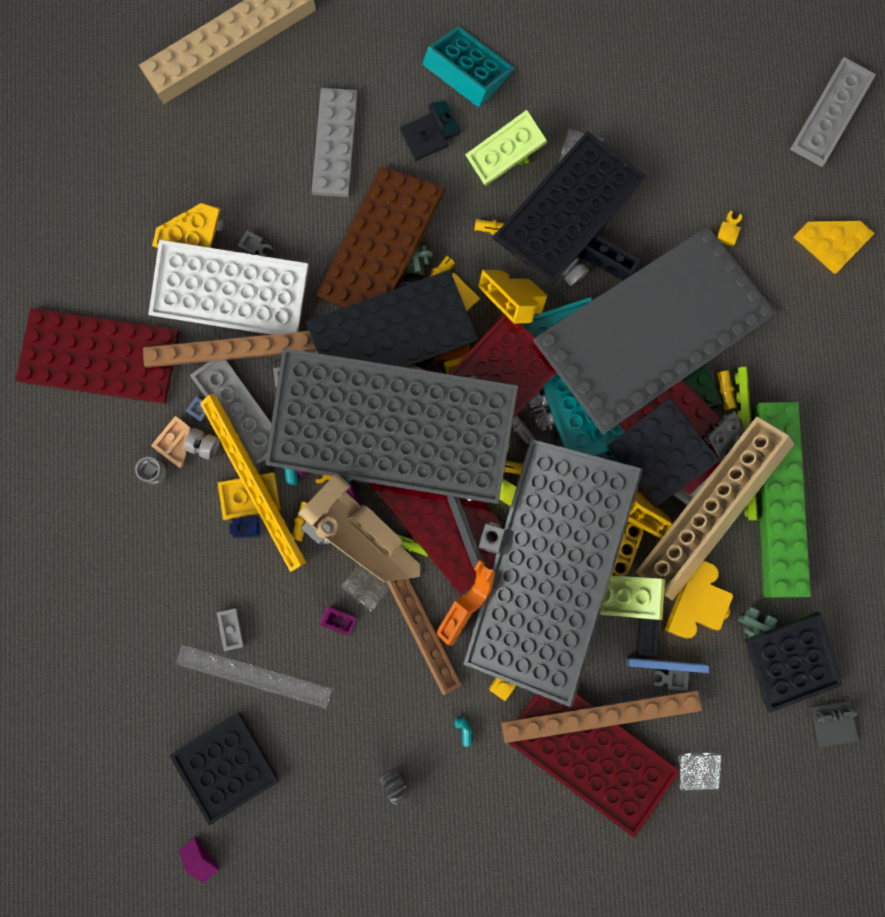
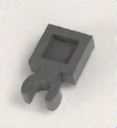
M246 230L237 245L239 249L251 255H256L258 252L260 256L268 257L264 254V251L270 250L273 252L271 245L263 244V238Z
M668 670V675H665L662 671H654V674H659L662 677V680L654 682V685L662 686L664 683H667L668 690L688 691L689 671Z

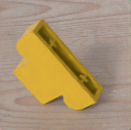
M482 270L478 287L514 324L531 323L535 314L543 312L547 295L532 280L510 279L509 274L500 270Z
M637 489L628 521L662 539L674 522L659 507H654L645 494Z
M703 561L678 593L665 626V631L679 637L692 638L697 633L696 623L712 630L721 629L724 619L726 620L730 614L729 606L733 595L711 585L718 578L719 573L716 566Z

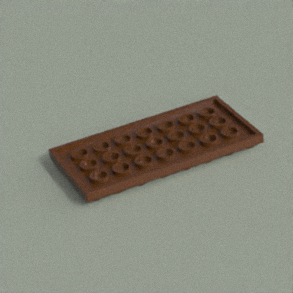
M380 166L316 293L317 298L345 308L397 289L444 196L445 187Z

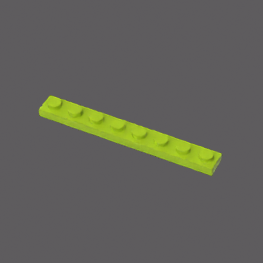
M739 367V373H735L736 385L740 387V392L736 393L737 403H741L738 418L746 431L752 423L749 376L747 367ZM757 493L744 508L745 517H748L749 521H759Z

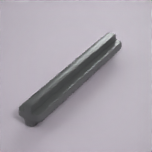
M447 496L472 567L475 568L478 561L483 560L459 497Z

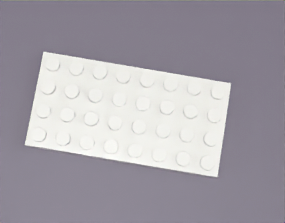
M159 240L149 315L269 335L299 332L309 264Z

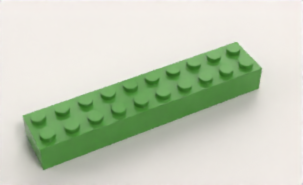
M799 402L759 403L753 407L754 419L759 417L789 435L794 443V446L758 490L764 597H811Z

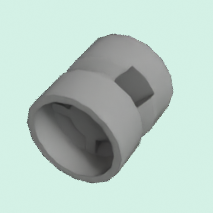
M578 257L561 275H565L564 280L570 287L577 285L589 273L588 268L583 263H578Z
M193 428L186 438L184 450L195 455L199 453L200 457L212 460L218 450L220 440L217 436L205 435L204 431Z
M144 457L136 464L135 473L142 481L154 485L162 483L167 477L168 470L166 465L155 458Z

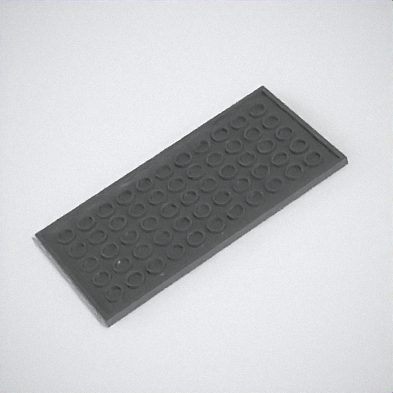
M707 226L535 337L533 341L604 435L774 317L777 313Z
M283 348L265 465L334 476L338 473L342 478L499 504L518 386Z
M531 439L504 527L505 531L499 552L496 554L492 567L495 571L492 590L487 600L480 607L464 665L566 706H573L643 469Z

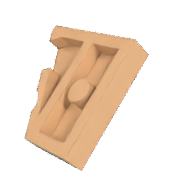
M175 416L151 446L182 469L187 452L184 450V444L192 428Z

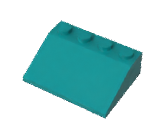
M457 26L428 46L422 63L429 71L433 72L477 107L487 102L515 69L460 26Z

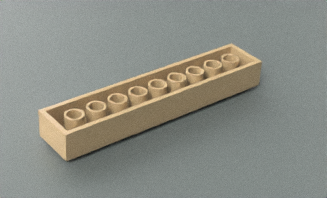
M244 0L139 64V67L163 104L316 11L314 0Z
M756 417L635 573L642 578L664 579V595L673 601L794 446L790 436Z

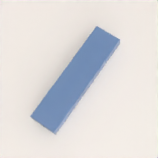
M626 658V665L631 667L709 673V666L701 663Z

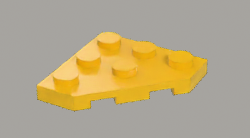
M206 203L198 204L194 208L157 227L152 246L158 248L159 240L212 248L221 208Z
M861 221L807 222L794 238L829 270L836 274L874 235V232Z

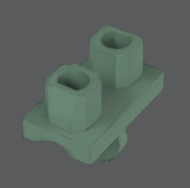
M418 246L413 261L410 263L406 273L408 275L417 274L419 277L424 276L423 263L424 265H429L428 259L433 257L432 251H427L426 246H421L420 252Z
M749 607L744 616H739L738 621L752 627V629L747 627L744 629V633L751 637L760 632L775 628L777 619L765 615L763 622L760 623L757 621L760 611Z

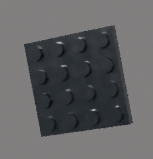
M668 398L606 446L619 463L643 469L638 487L654 507L660 505L720 461L671 398Z
M815 612L744 639L766 710L769 713L843 685L820 612Z
M240 712L169 755L209 826L279 782L278 777Z

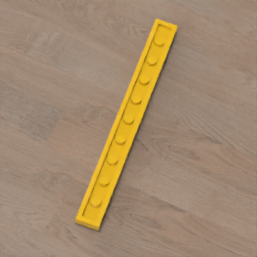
M215 393L208 395L200 405L290 572L306 563L303 554L295 543L294 537L288 530L275 502L272 500L248 452L240 441L239 435L226 415L221 402Z

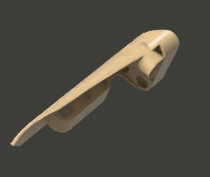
M338 473L298 513L315 529L318 537L329 541L383 582L420 577V564L401 547L402 540L367 506H360L346 492L351 486ZM323 524H327L330 527V532H326L323 529Z

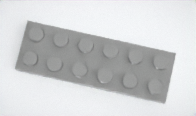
M843 57L790 150L823 167L876 74Z
M321 88L312 195L349 197L358 97L357 90Z
M227 360L206 363L190 375L205 397L210 394H216L233 428L239 435L240 441L248 452L255 467L259 466L266 460L271 430L270 420Z

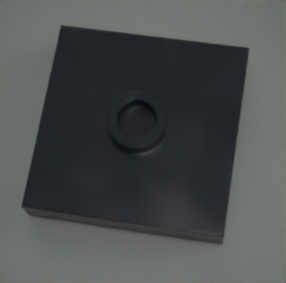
M432 113L400 127V131L415 161L448 147V142L443 137Z

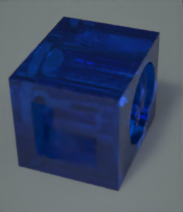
M232 518L230 534L236 539L259 538V518ZM243 523H247L249 527L246 533H241L240 526Z

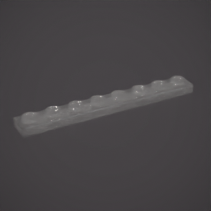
M184 644L181 645L176 661L177 665L323 708L328 707L333 688Z

